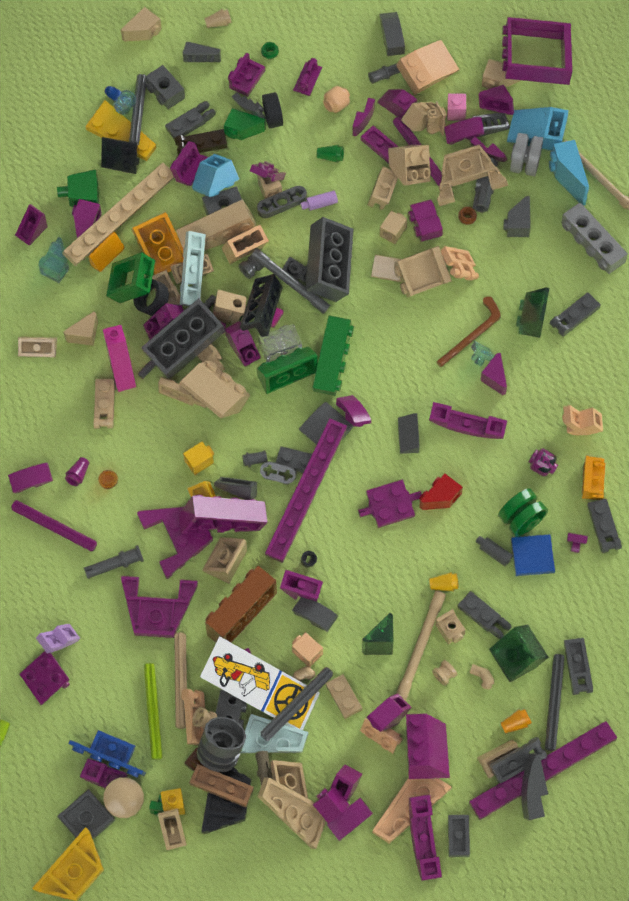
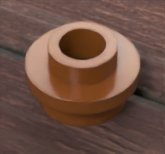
M464 207L459 211L458 218L461 223L470 225L476 221L477 214L473 208Z

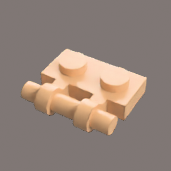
M447 246L441 249L445 263L453 267L450 270L451 275L459 279L464 277L470 281L478 279L479 274L473 269L476 265L469 251Z

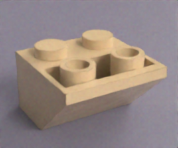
M407 145L388 148L389 167L403 185L431 181L429 145Z

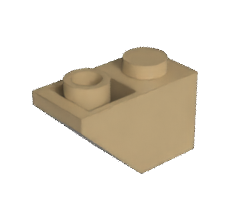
M412 103L401 121L413 132L423 131L428 123L427 113L435 108V103Z

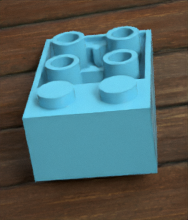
M554 107L514 110L507 142L516 143L518 133H523L529 137L528 146H530L532 138L538 136L544 138L542 149L553 151V145L563 141L569 110Z

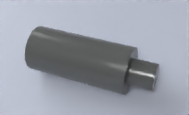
M479 536L476 540V543L481 545L480 549L504 567L511 561L513 555L490 538L484 539Z

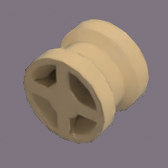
M446 660L441 662L439 668L432 670L435 678L444 686L449 683V679L457 676L454 667Z
M199 707L193 714L192 723L194 726L204 729L206 723L216 718L217 714L213 711L208 712L206 708Z

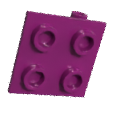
M46 651L19 674L40 705L44 704L61 687L65 689L70 685V679L53 655L46 653Z

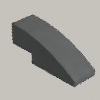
M397 12L379 14L387 56L405 54V43Z
M530 753L522 781V810L524 819L527 820L545 817L541 796L548 795L540 754Z

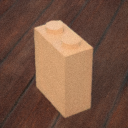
M258 225L228 240L223 245L222 250L229 264H232L252 254L256 248L262 249L269 240L261 225Z

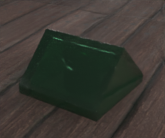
M391 613L362 639V653L364 655H393V615Z

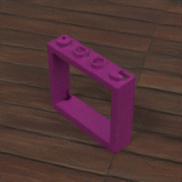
M507 17L506 26L503 25L502 35H505L502 39V47H505L502 52V59H505L502 65V71H505V79L570 85L573 72L571 23ZM512 35L560 39L562 68L512 63Z

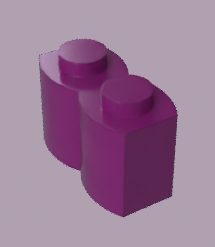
M431 199L410 205L408 217L410 222H414L415 236L419 237L421 242L443 235V228Z

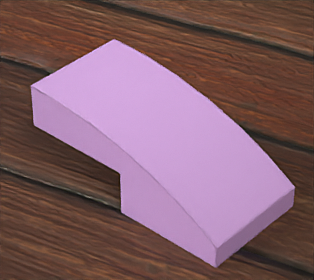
M70 624L56 626L53 631L40 633L36 639L46 653H51L76 643L80 640V637Z

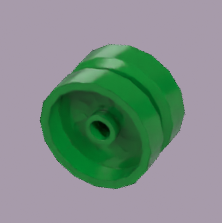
M530 488L513 496L498 513V517L504 524H510L509 530L515 537L523 536L531 531L548 513V508L541 501L536 502L537 496Z

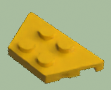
M86 827L34 885L33 890L77 901L104 871L90 831Z

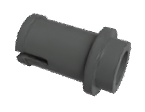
M265 450L251 454L246 452L245 455H242L244 466L251 467L254 464L268 462Z

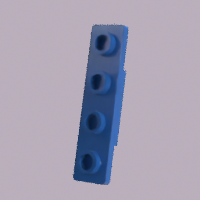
M99 730L90 748L69 740L68 744L73 746L72 750L82 755L84 751L90 753V758L99 762L102 759L109 761V766L120 770V767L128 769L127 774L137 778L139 774L142 776L146 774L143 770L128 765L136 747L133 744Z

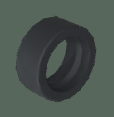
M273 92L262 95L264 114L269 129L283 126V115L277 93Z
M152 279L150 292L156 288V296L149 306L146 303L149 293L133 299L136 309L150 316H153L169 300L167 286L155 279Z

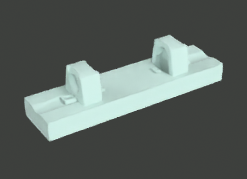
M192 231L186 232L185 247L183 249L182 282L180 285V305L190 306L198 298L200 299L206 234Z

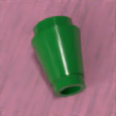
M339 145L317 148V158L338 163L344 159V148Z

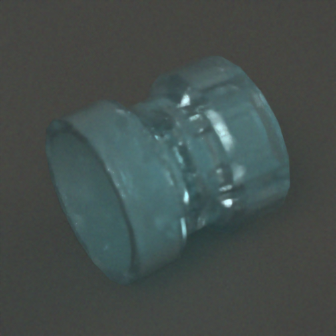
M129 90L122 91L113 104L116 112L127 114L135 105L136 96Z

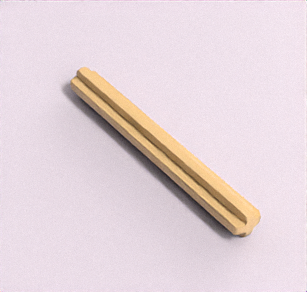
M180 632L174 635L176 728L184 729L186 728L185 707L181 693L183 689H187L186 634Z

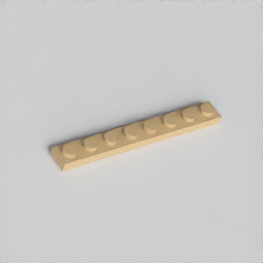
M164 163L160 164L70 244L62 254L74 266H77L112 232L116 231L174 179L171 170Z

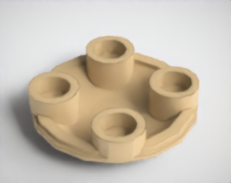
M128 777L117 778L106 786L104 804L111 815L118 818H129L141 809L144 802V793L141 786L135 780Z

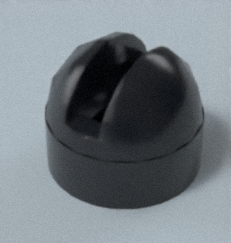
M306 551L301 556V563L305 567H312L317 562V556L312 551ZM307 556H310L309 562L306 563Z

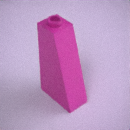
M122 325L103 329L108 358L118 392L136 388Z

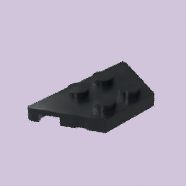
M235 768L226 772H218L251 786V779L239 773ZM208 792L202 834L245 821L248 804L246 807H243Z

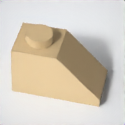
M144 7L121 29L122 40H150L153 36L158 35L161 30L160 18Z
M489 59L483 74L482 86L491 89L504 84L505 87H508L521 80L505 79V71H502L503 63Z

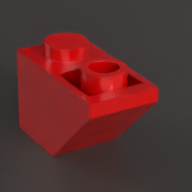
M444 474L441 478L437 477L432 483L433 487L429 491H424L420 496V508L422 510L450 508L462 495L463 487L447 474Z

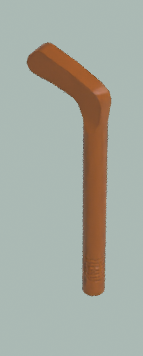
M492 297L483 298V304L488 308L491 316L437 361L438 366L442 367L490 326L500 320V311Z

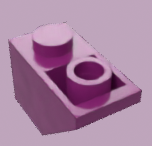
M165 304L143 324L149 340L184 311L182 305Z
M238 321L225 328L224 333L243 366H247L261 357L249 330L242 331L240 328L241 322Z
M395 694L387 698L366 718L371 722L373 728L382 732L398 725L412 707L399 694Z

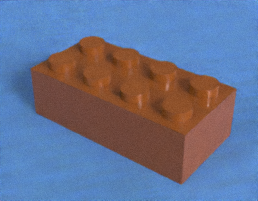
M260 566L251 569L246 574V579L233 588L232 594L228 598L225 597L219 603V608L215 612L209 613L206 617L207 636L214 642H217L220 636L232 643L277 594L276 579Z

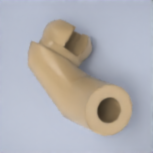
M473 664L470 674L481 677L483 681L481 686L484 689H491L492 684H494V678L490 671Z
M305 666L295 671L292 677L300 682L305 678L310 680L314 678L315 671L311 667Z

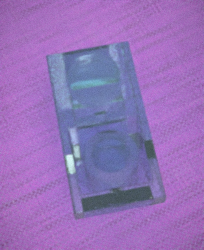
M60 237L51 243L47 254L42 256L38 263L40 273L57 283H60L69 271L67 258L62 254L64 246Z

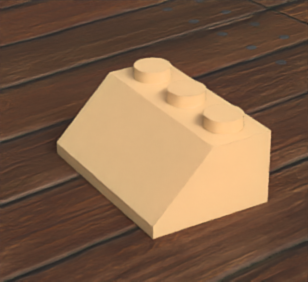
M212 361L199 363L179 383L220 418L240 413L250 396L244 386L233 381L229 374L222 372L217 364Z

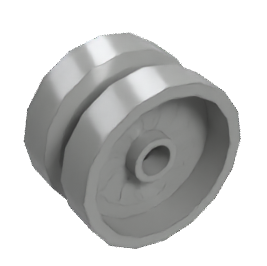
M518 133L512 150L510 172L520 173L523 164L526 163V175L536 176L543 137L534 136L530 146H528V135Z

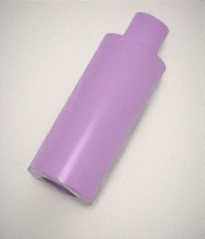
M330 191L308 197L305 202L300 204L302 210L308 208L311 211L336 204L338 199L336 192Z

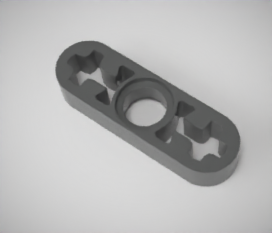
M295 186L261 200L257 205L258 215L262 218H270L296 207L301 202L306 201L307 191L302 186ZM296 193L302 194V197L296 196ZM279 199H285L287 200V203L285 205H279L277 201ZM263 207L269 208V211H265Z

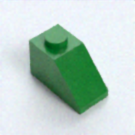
M233 108L224 124V133L231 139L244 140L266 130L265 119Z

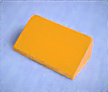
M112 232L89 255L90 265L99 272L124 250V245L115 232Z

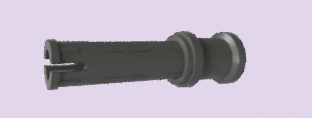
M136 545L134 549L125 552L120 551L119 555L84 567L87 578L90 579L121 566L127 568L130 564L138 561L144 562L139 546Z

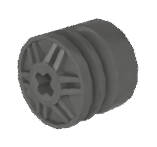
M216 717L206 723L197 748V757L201 764L209 770L216 772L232 770L238 762L245 743L246 734L243 727L235 720L227 717Z

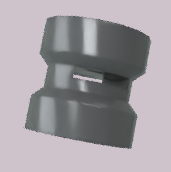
M250 256L247 261H243L238 265L242 274L248 279H251L256 271L264 268Z

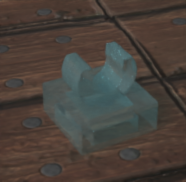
M476 341L471 346L475 352L471 359L479 366L483 365L485 359L491 361L495 356L488 347Z

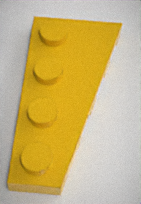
M104 100L86 125V130L101 138L105 137L129 142L131 122ZM140 132L137 157L147 161L155 151L156 144L144 133Z

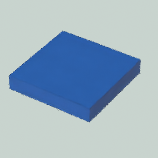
M550 534L511 538L516 576L555 573Z

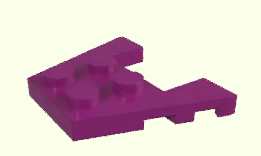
M183 507L137 512L144 530L163 522L177 554L159 561L166 579H169L176 570L181 569L193 556L195 557L213 541L209 530H206V533L199 534L197 530H188V534H181L179 512Z
M121 576L134 635L174 638L198 587V581L180 580L178 599L138 597L139 577Z

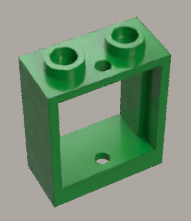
M141 252L112 263L106 296L118 303H123L150 293L155 260ZM134 271L132 283L125 285L127 273Z

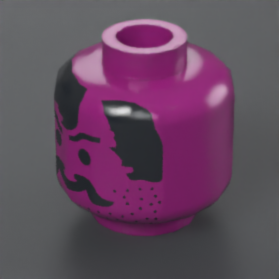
M544 448L536 449L528 461L530 469L543 477L549 473L553 475L558 467L556 455Z

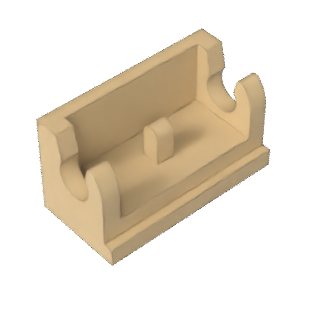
M382 167L367 204L368 206L373 207L377 203L382 210L386 204H389L398 179L391 169Z

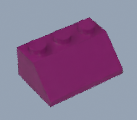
M406 714L409 779L450 778L446 724L428 714Z

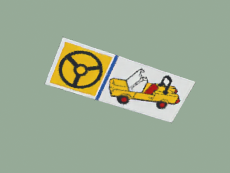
M220 636L200 676L273 718L307 686ZM317 692L286 725L303 730L320 692Z

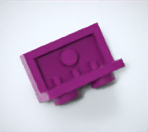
M245 53L243 58H239L235 70H232L228 75L229 88L248 97L266 71L265 66L250 60V54Z
M188 141L170 167L176 182L191 186L194 182L199 163L208 158L199 154L194 142Z

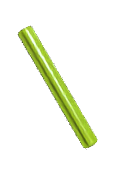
M153 663L144 664L151 758L152 760L162 759L155 666Z

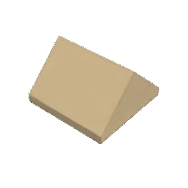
M220 538L202 571L230 584L247 552L246 540Z
M270 761L272 779L308 799L302 763Z

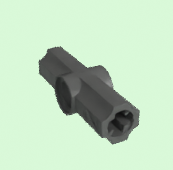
M490 158L495 167H497L498 161ZM486 176L477 179L475 187L476 194L473 209L481 213L488 211L491 194L493 195L494 193L489 177Z

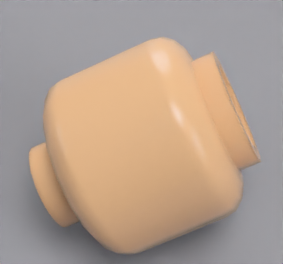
M335 86L324 94L323 104L329 112L338 113L349 105L350 94L346 88Z

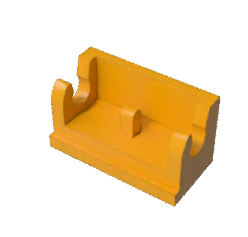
M585 457L582 499H604L605 459Z

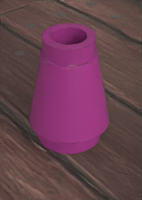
M80 457L65 473V480L72 486L81 484L90 464L89 461Z

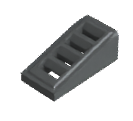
M186 42L183 50V61L221 62V50Z
M505 113L472 116V118L479 116L482 118L484 134L479 137L510 128Z
M220 477L214 482L215 487L245 500L254 499L257 495V482Z

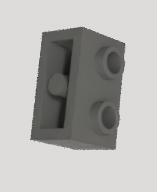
M220 690L216 709L217 717L233 719L243 727L244 720H241L242 712L246 713L248 703L224 690Z

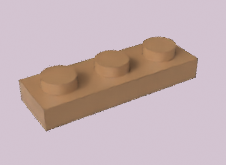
M197 764L189 782L194 787L243 807L247 806L254 790L253 786L209 770Z

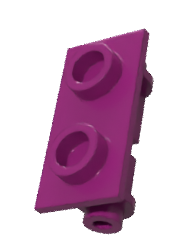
M315 58L305 62L293 91L307 96L311 95L322 70V67L318 66Z

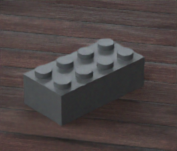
M325 217L320 218L311 225L306 291L335 302L349 294L353 228Z
M198 298L141 348L167 379H171L225 332V328Z

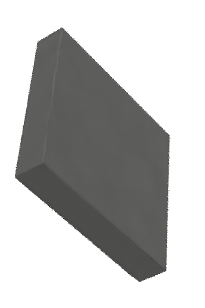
M89 789L57 816L75 838L86 827L90 831L92 839H95L115 821V818Z

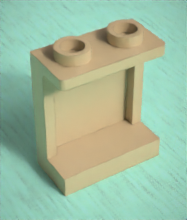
M439 246L394 262V272L397 277H400L402 283L400 284L401 291L407 297L452 281Z

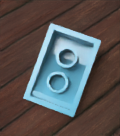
M575 140L554 144L553 151L550 152V171L554 173L558 182L579 203L586 205L589 184Z

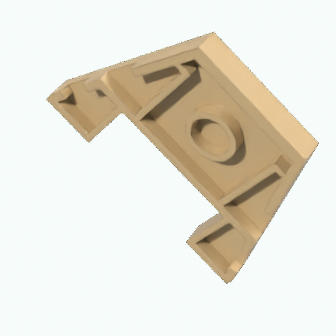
M480 145L444 155L441 174L442 181L439 186L440 194L437 201L439 206L455 202L453 186L486 176L489 177L492 190L508 186V183Z

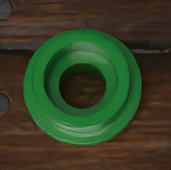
M266 42L261 48V54L266 59H273L279 53L278 46L273 42Z

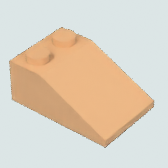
M442 40L411 52L402 57L396 65L414 95L460 70Z

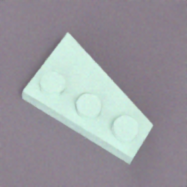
M253 714L250 715L245 729L246 739L241 753H257L260 751H268V753L303 752L308 737L307 731L284 725L269 741H266L261 737V731L272 720Z

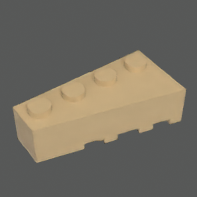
M242 199L177 229L176 232L183 249L185 247L187 231L206 234L204 250L225 244L228 240L256 227L257 224L251 211Z

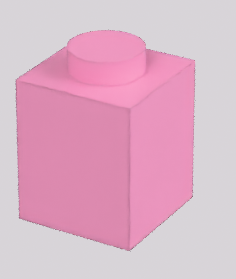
M448 94L447 121L465 120L466 94Z

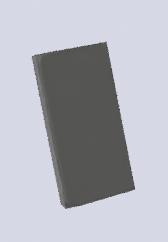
M417 413L399 417L400 454L419 453Z

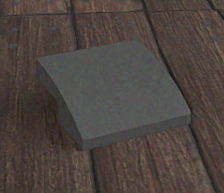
M325 402L303 423L299 430L317 445L329 419L347 425V430L342 440L354 426L330 404Z

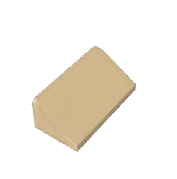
M375 255L371 277L401 282L400 277L396 276L393 267L395 266L394 262L402 259Z
M18 337V356L56 357L57 338Z
M510 740L477 757L487 777L495 776L490 767L491 763L519 747L517 742Z

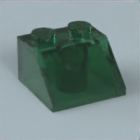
M545 287L527 292L525 300L521 299L519 310L522 311V315H518L516 327H519L518 334L541 337L550 288Z
M529 625L514 627L489 649L509 682L536 669L549 658Z

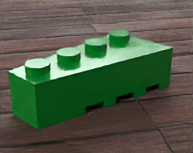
M328 316L312 387L313 392L336 396L337 391L340 392L342 385L340 377L341 373L345 372L346 362L344 361L346 355L349 354V340L353 336L354 326H352L350 319Z

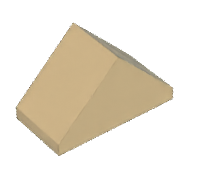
M95 311L63 331L65 340L68 343L94 346L98 326Z
M178 808L158 813L166 850L186 846Z

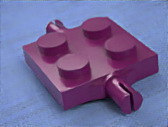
M402 479L366 490L369 507L358 509L360 518L371 514L378 528L415 517L412 501L418 500L422 494L421 491L409 494Z

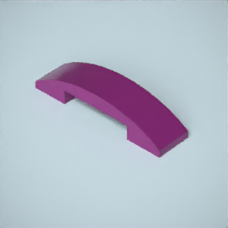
M433 402L429 421L462 434L490 439L504 438L507 420L489 416L487 419L451 410L452 406Z
M430 795L409 798L411 837L421 881L442 878L440 860L436 855Z

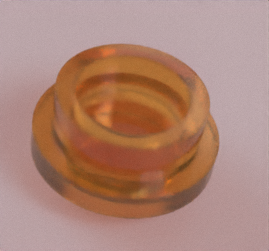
M111 470L103 471L98 478L99 484L105 489L115 487L118 482L117 474Z

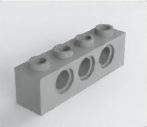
M578 203L563 214V228L574 236L575 241L585 248L587 254L597 261L598 266L602 270L610 274L626 263L628 253L581 203Z

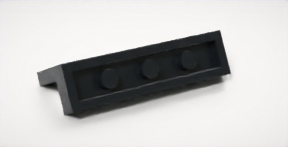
M275 274L254 280L240 325L242 331L256 328L261 337L268 336L283 288Z

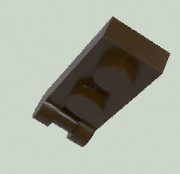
M224 129L189 136L179 135L174 138L175 144L178 146V156L188 141L195 143L199 153L227 148Z

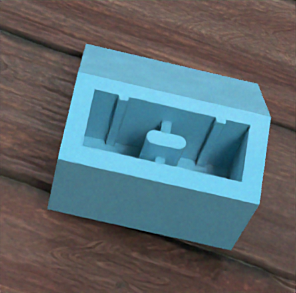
M213 154L200 162L192 189L208 197H214L222 189L233 186L234 182L239 180L232 160Z

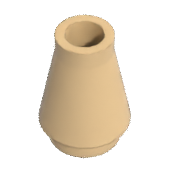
M221 9L205 18L207 28L228 26L229 23H232L228 9Z

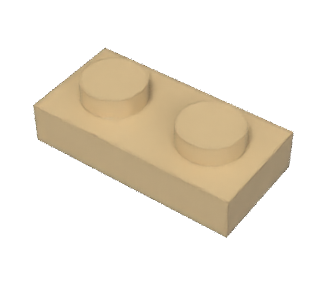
M344 674L326 683V687L344 719L362 711V706Z

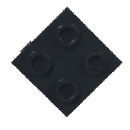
M102 137L101 168L136 174L137 165H139L140 158H137L138 144Z

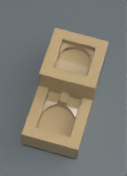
M167 270L154 275L152 279L165 284L168 288L169 300L167 304L179 305L180 295L176 286L173 285Z

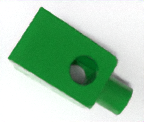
M96 170L67 176L68 186L57 187L58 198L68 197L71 207L77 205L79 199L99 204Z

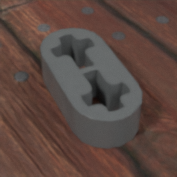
M268 461L260 467L261 475L269 480L289 484L297 477L296 470L288 465ZM271 465V469L276 470L277 473L267 475V471L264 468ZM287 470H290V474H292L293 477L288 478V480H286V476L280 475V472H287Z

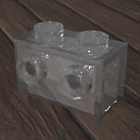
M294 324L290 326L284 325L272 332L269 331L268 336H259V346L266 362L274 361L277 357L288 355L297 348L302 347V342Z

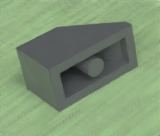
M530 196L524 197L508 212L507 219H504L503 228L507 230V237H529Z

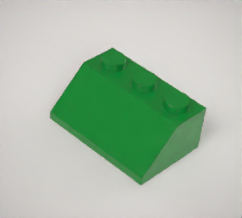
M307 346L297 348L288 355H281L274 361L262 363L257 367V376L266 394L316 374L318 356Z

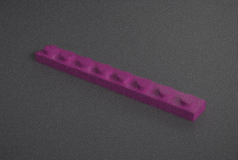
M329 419L265 552L266 556L282 563L284 562L347 430V425Z
M607 721L541 760L545 781L617 740V736ZM524 771L469 801L479 820L522 796Z

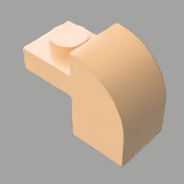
M571 405L563 407L564 414L562 419L567 426V433L572 435H591L603 431L602 414L596 409L589 408L578 411Z

